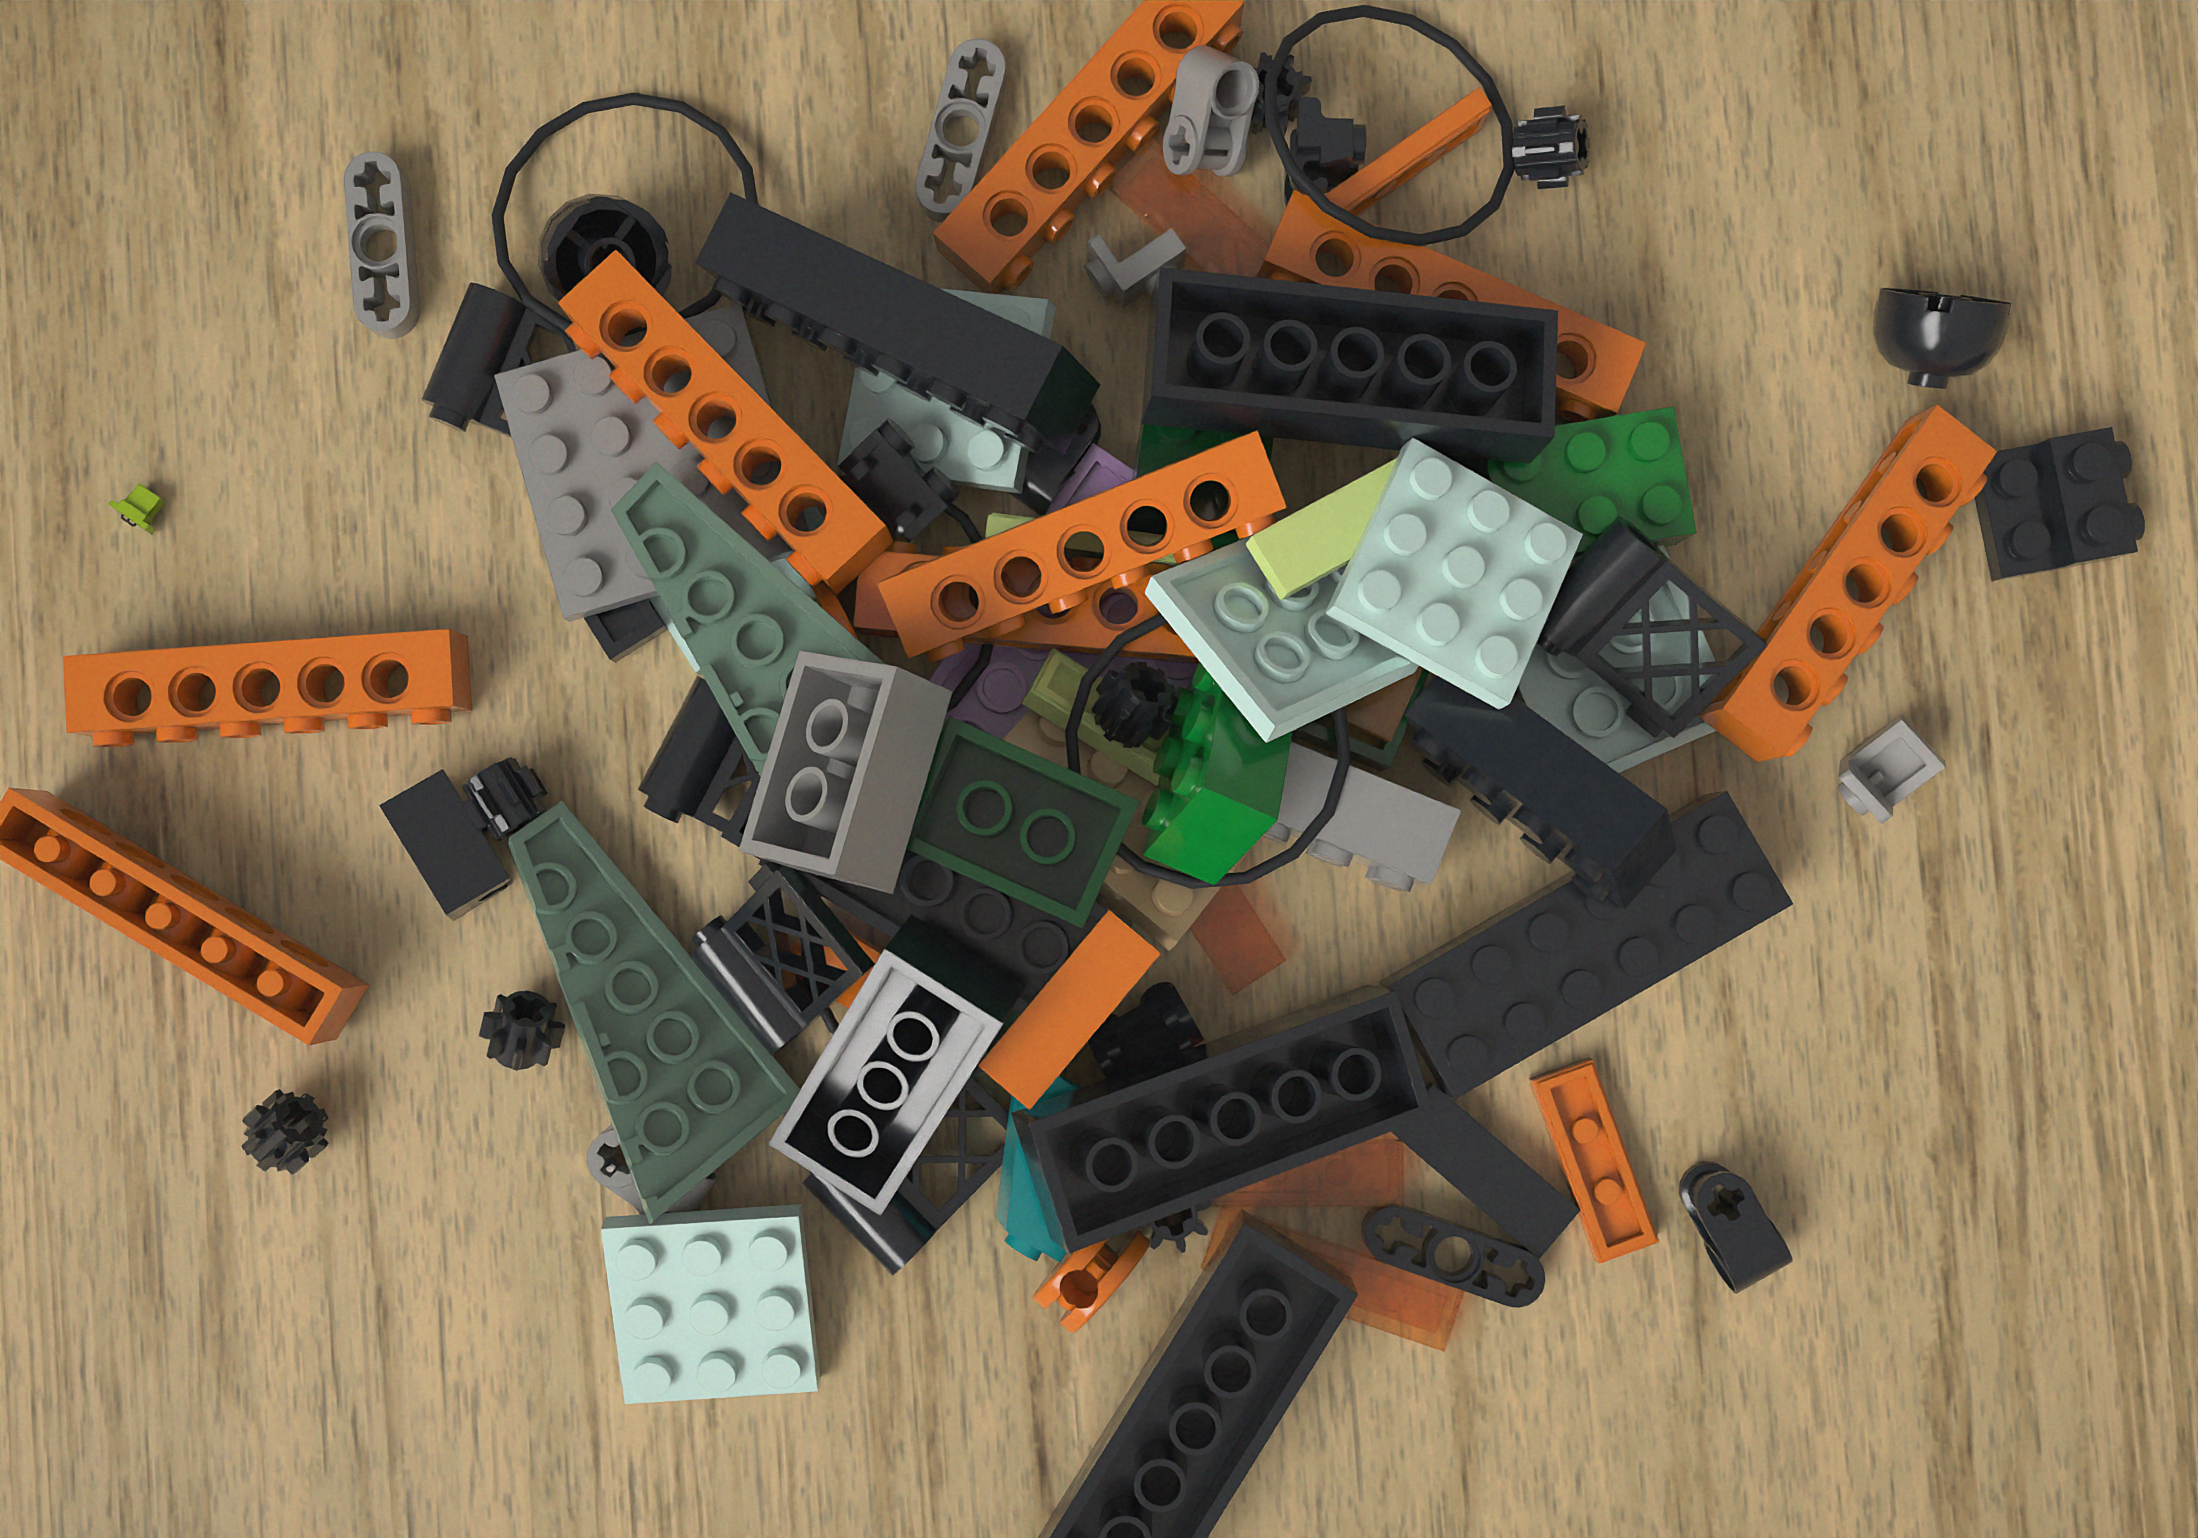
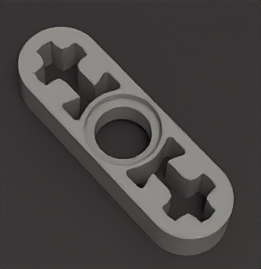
M984 39L967 40L960 44L951 55L916 177L915 189L922 211L932 220L941 223L979 182L1006 87L1007 73L1004 56L995 44ZM978 60H984L987 62L988 72L993 77L982 76L976 92L977 104L967 99L970 83L968 72L964 68L974 69ZM965 116L973 119L980 128L976 140L967 146L952 145L943 135L945 126L951 119ZM940 154L944 158H936V156ZM946 158L956 163L953 181L955 190L960 195H949L945 204H940L936 202L934 191L929 187L930 185L941 186L947 170ZM970 163V166L968 168L962 165Z
M365 152L356 156L348 164L344 174L353 306L357 318L363 325L378 336L395 339L411 332L416 326L420 315L410 182L406 173L389 156L380 152ZM376 172H381L390 181V184L380 186L379 190L380 205L390 215L378 213L376 198L364 188L365 185L374 183ZM381 230L395 232L398 240L395 253L384 261L370 260L367 255V243L370 237ZM370 275L386 278L389 295L400 303L399 308L390 310L389 320L385 321L384 318L374 311V307L384 304V285L374 277L370 278Z

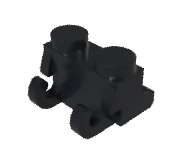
M1303 97L1298 103L1297 129L1291 132L1289 149L1296 165L1323 194L1330 192L1357 173L1359 164H1364L1366 125L1354 124V119L1326 118L1321 112V102L1319 99ZM1284 168L1285 206H1287L1294 190L1303 195L1307 194L1287 174Z
M888 418L862 441L838 467L846 474L841 480L886 525L892 539L894 540L902 533L911 542L960 493L949 478L938 468L933 466L929 471L925 472L911 458L908 453L915 448L913 441L899 425Z
M1160 982L1151 986L1142 994L1140 998L1141 1005L1120 1017L1111 1013L1087 1041L1094 1053L1095 1060L1106 1078L1193 1048L1205 1040L1172 983Z

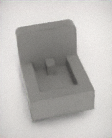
M1171 228L1119 263L1101 236L1097 234L1087 241V253L1090 262L1084 265V268L1098 292L1104 298L1112 293L1121 307L1124 308L1146 292L1151 296L1160 267L1182 269L1185 264L1187 248L1173 228Z
M1900 714L1840 761L1839 778L1842 783L1838 785V790L1857 813L1863 816L1870 811L1883 824L1893 816V807L1946 767L1945 760L1903 714Z

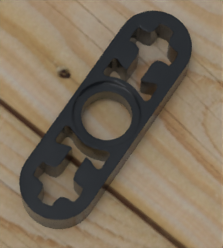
M1397 1202L1379 1203L1372 1207L1363 1219L1361 1234L1364 1244L1376 1259L1385 1264L1513 1308L1532 1304L1539 1298L1544 1289V1268L1538 1258L1523 1246ZM1394 1216L1401 1217L1400 1226L1403 1230L1419 1238H1423V1226H1431L1432 1229L1425 1236L1422 1243V1261L1412 1260L1418 1250L1414 1245L1402 1241H1394L1390 1249H1384V1240L1375 1232L1378 1224L1390 1225ZM1447 1237H1461L1469 1245V1261L1462 1269L1455 1272L1440 1269L1435 1261V1251L1438 1244ZM1484 1247L1493 1248L1487 1255V1258L1496 1265L1512 1268L1515 1260L1520 1259V1268L1529 1275L1526 1284L1515 1283L1512 1286L1511 1292L1505 1291L1506 1283L1498 1275L1482 1270ZM1482 1270V1282H1474V1279Z

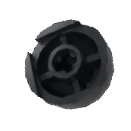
M586 194L565 202L548 218L539 238L538 265L548 292L558 302L615 250L662 297L671 280L672 265L668 263L669 251L666 245L668 240L664 229L647 210L617 195Z
M1880 289L1874 310L1873 336L1878 352L1891 366L1909 372L1907 384L1946 389L1949 377L1966 376L1976 373L1991 362L2002 346L2010 321V302L1967 295L1938 294L1939 292L1924 290Z

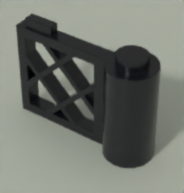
M470 282L422 397L423 402L432 406L429 417L462 432H466L470 422L512 438L507 420L501 418L504 408L494 375L523 366V363L525 365L533 364L528 351L538 327L563 337L569 353L576 351L573 344L574 341L565 331L520 301L490 287Z
M1618 516L1568 569L1536 642L1555 657L1562 651L1576 656L1632 703L1625 710L1626 715L1654 738L1663 730L1675 738L1767 646L1765 639L1666 557L1659 547L1642 531L1621 516ZM1668 580L1688 595L1689 619L1650 621L1649 600ZM1697 604L1712 617L1698 618ZM1641 609V622L1628 623ZM1728 629L1743 642L1726 661L1699 662V630ZM1689 631L1690 663L1651 665L1650 634ZM1642 634L1643 666L1615 668L1598 654L1614 636ZM1712 674L1700 686L1699 675ZM1690 675L1691 696L1672 715L1653 700L1652 678ZM1643 678L1644 692L1629 679Z
M696 676L638 790L648 795L644 807L663 818L678 823L682 815L686 814L723 832L730 820L714 813V810L724 790L750 780L753 783L758 771L755 770L753 762L746 754L705 679ZM743 756L749 774L731 779ZM761 860L758 863V865L763 866L765 864V862Z
M768 861L748 881L756 891L728 921L720 915L693 936L692 941L698 948L690 955V958L766 1051L773 1056L821 1016L820 1014L866 974L875 963L797 869L784 865L781 867L778 863ZM781 889L798 908L799 918L785 914ZM749 922L768 928L771 946L766 945L748 924ZM788 934L803 939L806 957L791 953ZM824 946L832 949L846 966L847 971L826 964ZM795 974L810 979L813 1001L796 982Z
M969 1077L958 1094V1110H948L944 1116L958 1117V1155H919L913 1164L912 1182L907 1177L904 1178L881 1216L809 1171L811 1174L802 1184L891 1275H894L916 1255L937 1230L1003 1164L1005 1142L992 1155H965L966 1117H993L1007 1131L1009 1114L972 1077ZM966 1091L985 1110H966ZM920 1163H958V1190L939 1209L920 1191ZM965 1163H984L965 1182Z

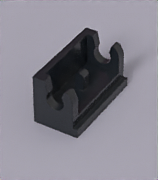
M442 769L379 806L446 916L455 921L468 911L508 887L506 883L511 879L481 830L477 831L461 806L464 802L446 772Z

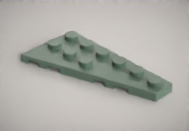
M655 462L611 509L760 777L799 651L886 665L659 463ZM945 717V719H944V722H943V726H942L940 735H941V733H942V731H943V729H944V727H945V724H946V722H947V720H948L946 717Z
M560 801L510 836L508 847L648 1222L651 1224L789 1110L800 1089L776 1059L761 1045L693 962L686 950L564 802Z

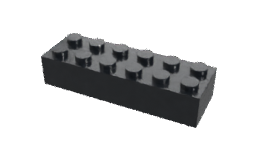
M731 192L695 261L698 266L716 278L712 289L727 299L741 305L749 316L771 327H774L776 322L791 329L793 336L825 352L827 347H830L843 354L845 361L868 374L877 377L881 371L896 379L895 384L920 399L930 402L932 397H935L950 405L949 410L972 424L984 428L988 422L1004 431V437L1036 454H1039L1043 445H1046L1065 455L1101 385L1063 345Z
M1160 267L1149 306L1141 424L1234 434L1258 431L1259 436L1400 451L1402 446L1413 437L1443 455L1531 464L1554 438L1558 310Z
M759 773L721 835L722 838L740 847L761 777ZM907 849L893 894L798 870L817 894L893 938L912 914L1025 986V989L1014 1005L1013 1010L1020 1014L1033 1001L1107 911L1110 910L1095 901L1084 927L1080 928ZM756 857L765 863L769 861L760 857ZM1113 912L1130 928L1133 926L1132 922Z
M1728 791L1704 794L1669 815L1676 851L1625 910L1609 897L1601 904L1588 896L1572 881L1571 877L1575 874V871L1572 870L1379 981L1382 988L1397 990L1410 1036L1443 1093L1454 1100L1793 905L1792 900Z
M1366 985L1034 1104L1030 1110L1027 1107L1012 1112L1011 1115L1049 1237L1066 1252L1072 1253L1434 1115L1397 990Z
M1241 1209L1038 1538H1208L1357 1298L1358 1292L1352 1278Z

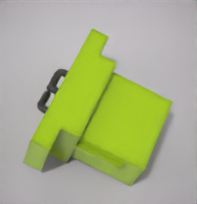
M138 483L125 500L122 499L119 503L111 500L108 505L122 514L120 518L132 527L138 525L152 535L155 531L151 527L154 523L152 519L166 502Z

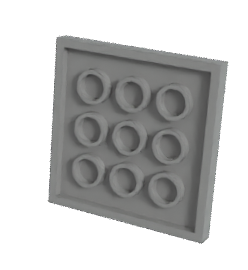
M736 303L685 318L684 320L773 409L746 313L742 306ZM647 330L623 337L621 346L632 347L643 340ZM582 350L494 375L562 616L565 620L571 622L659 596L611 512L615 504L655 462L659 463L769 562L786 558L794 552L778 534L767 542L741 514L749 504L733 488L723 496L703 476L696 466L704 458L689 442L681 450H678L652 422L660 413L645 397L635 405L615 385L608 375L616 367L602 353L591 360ZM684 371L673 374L667 380L664 392L674 393L685 388L691 379L692 373ZM724 416L715 420L709 427L708 437L718 439L727 436L735 427L736 418ZM768 461L760 464L752 474L751 483L756 485L771 483L779 475L781 463ZM802 511L796 520V529L809 532L804 511Z

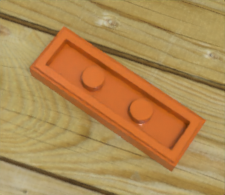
M1478 87L1332 189L1325 196L1330 202L1359 216L1479 132L1491 111V102L1480 87Z
M1108 910L979 1063L978 1067L1030 1110L1161 953L1113 912Z
M1586 1058L1530 1078L1532 1090L1574 1205L1580 1209L1578 1216L1594 1260L1600 1264L1660 1242L1593 1059Z

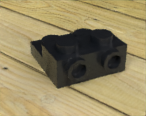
M2112 427L2049 438L2038 444L1997 451L1983 472L1988 477L1987 482L1974 497L1992 582L2113 560L2138 552L2136 540H2140L2144 535V515L2136 503H2128L2123 479L2130 475L2132 469L2131 453L2125 442L2115 441Z

